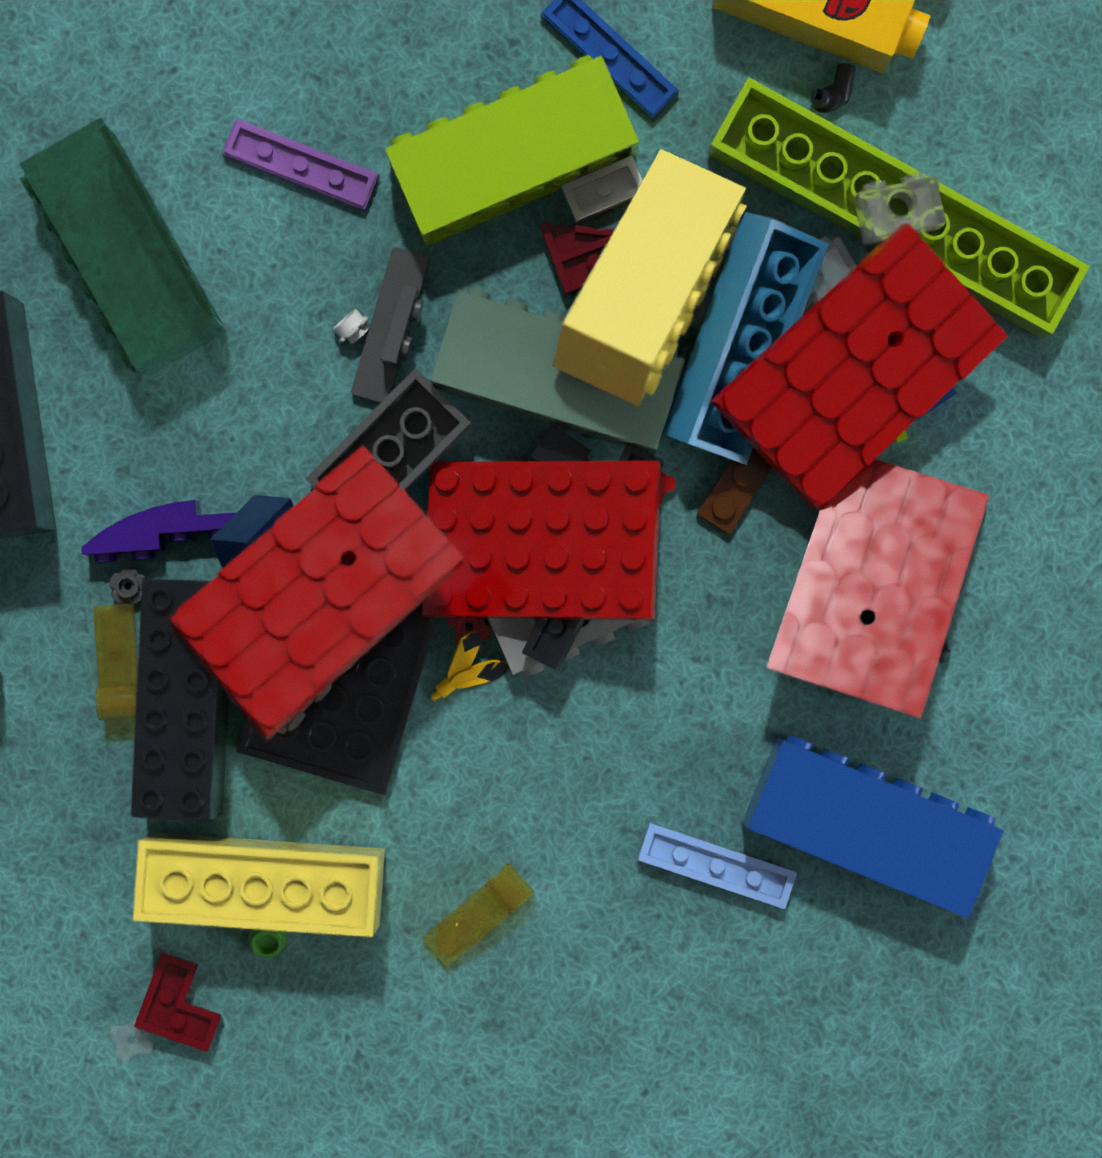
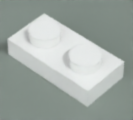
M631 155L561 186V190L577 224L632 200L643 180Z

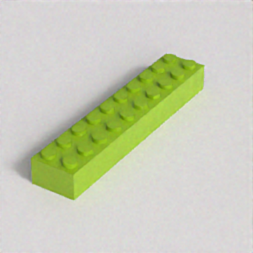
M750 77L747 78L708 151L710 156L876 248L901 224L909 223L920 235V238L929 245L981 306L1043 340L1054 333L1090 268L1088 264Z

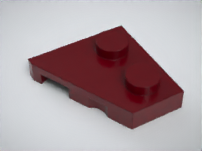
M549 222L539 224L565 295L579 291L584 287L615 229L605 228L602 230L593 229L588 226L553 225Z

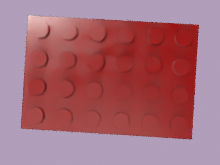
M658 461L435 462L430 467L428 518L464 557V563L423 600L422 615L425 617L655 620L661 463Z

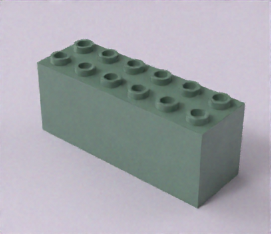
M469 287L467 293L458 290L430 379L433 386L447 393L626 447L627 443L652 455L655 454L684 363V359L677 357V350L670 364L664 365L661 371V380L654 394L646 393L638 407L552 366L562 325L566 319L565 316L543 310L542 316L527 310L528 305L511 299H506L505 304L492 301L490 299L491 294Z

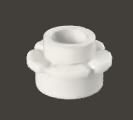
M357 309L351 311L333 328L340 336L338 341L342 343L347 339L351 344L355 343L368 331L365 325L368 317L362 316Z

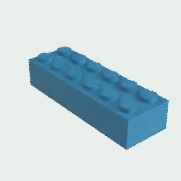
M743 212L662 434L747 465L753 446L710 401L802 317L828 248V243L772 218Z

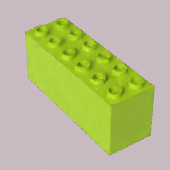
M591 55L581 57L570 64L571 69L560 74H556L555 71L546 72L535 78V84L522 90L519 86L509 88L498 95L499 100L487 105L484 102L474 103L462 110V116L450 121L448 117L439 118L426 126L427 131L415 136L411 132L405 133L390 141L392 146L385 148L388 160L426 247L556 192L566 183L631 155L633 158L637 157L639 140L602 55L592 59Z

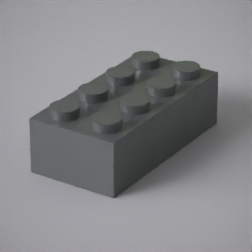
M415 368L328 455L306 480L315 488L317 483L359 448L364 446L398 483L399 487L407 493L430 470V467L435 462H438L473 426Z

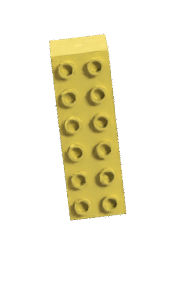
M660 149L563 322L552 366L638 407L646 393L653 395L661 380V371L664 365L670 364L678 347L676 342L680 335L684 336L694 316L692 314L696 305H701L709 288L708 282L710 278L716 277L724 260L722 255L726 248L730 250L743 212L747 208L746 205L741 203L746 188Z
M153 833L138 841L133 921L373 937L380 926L385 848Z

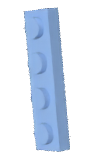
M650 822L637 858L638 861L782 909L786 908L797 872Z

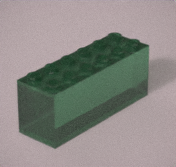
M102 117L19 163L25 174L20 177L22 185L29 196L35 198L38 204L44 207L43 210L39 211L43 222L50 232L54 231L56 236L62 239L63 243L58 245L60 252L69 266L73 265L76 271H80L83 277L77 281L89 300L92 299L96 305L100 306L102 311L97 313V317L108 334L111 333L115 339L118 338L121 345L116 347V350L127 368L131 367L134 372L139 371L148 377L227 332L118 137Z

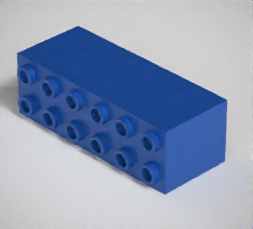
M788 734L786 740L776 737L742 821L748 829L969 919L1004 832L1003 829L994 826L996 818L970 807H967L965 814L959 812L957 809L960 803L931 792L929 799L922 797L923 788L899 778H895L893 784L885 782L886 773L859 763L857 770L848 766L849 758L825 748L821 755L811 751L814 744Z

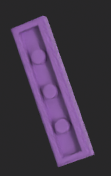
M237 118L222 152V155L365 212L379 179L378 173Z

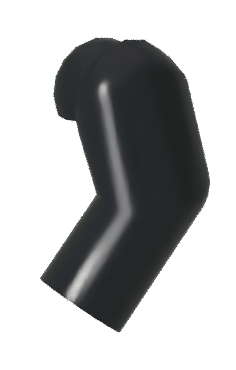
M839 63L836 69L834 84L822 90L818 88L812 93L811 103L816 111L830 113L848 103L856 72L855 66Z

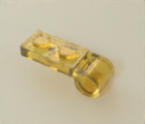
M135 605L93 606L99 684L96 688L99 720L135 718L138 674Z
M509 862L495 877L492 876L482 887L424 934L422 939L445 966L448 967L526 902L535 891Z

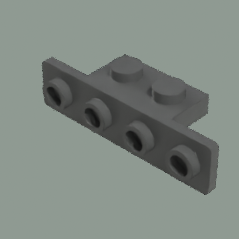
M398 247L392 249L351 389L353 395L381 403L392 392L401 359L407 360L412 346L413 338L408 336L411 323H418L424 300H420L419 296L430 261L428 256Z

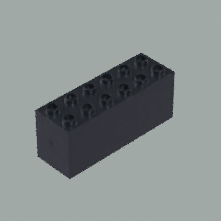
M2 290L0 291V539L56 531L24 303Z
M142 578L131 817L211 821L223 814L229 695L170 625V618L176 614L179 607L211 581Z

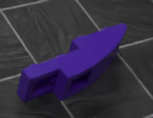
M197 500L173 502L152 507L128 516L95 535L81 547L82 555L93 556L94 563L117 561V554L132 553V560L154 559L155 551L165 550L164 535H169L170 542L193 540L192 533L208 532V539H211L236 513L201 515L200 501Z

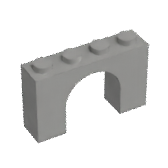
M488 618L513 675L521 672L524 679L545 670L542 663L522 654L536 625L534 619ZM591 619L590 622L580 629L565 660L579 655L580 652L577 647L592 641L595 648L615 639L613 631L627 625L629 632H632L651 622L650 620Z

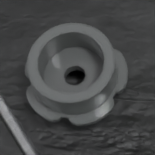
M125 567L121 569L120 573H114L109 582V587L113 591L111 593L113 599L120 604L129 603L130 605H135L141 601L142 578H145V576L139 574L138 570L132 567ZM126 583L132 585L130 590L125 589Z

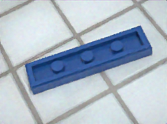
M553 0L541 13V18L583 57L591 55L592 59L602 55L614 85L651 120L678 94L679 90L582 0Z

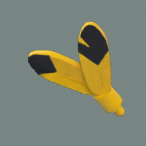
M470 631L457 644L447 670V677L435 686L436 691L431 694L430 699L436 701L441 696L446 698L456 688H467L496 680L506 673L509 666L507 662L496 659L472 665L480 643L477 632Z

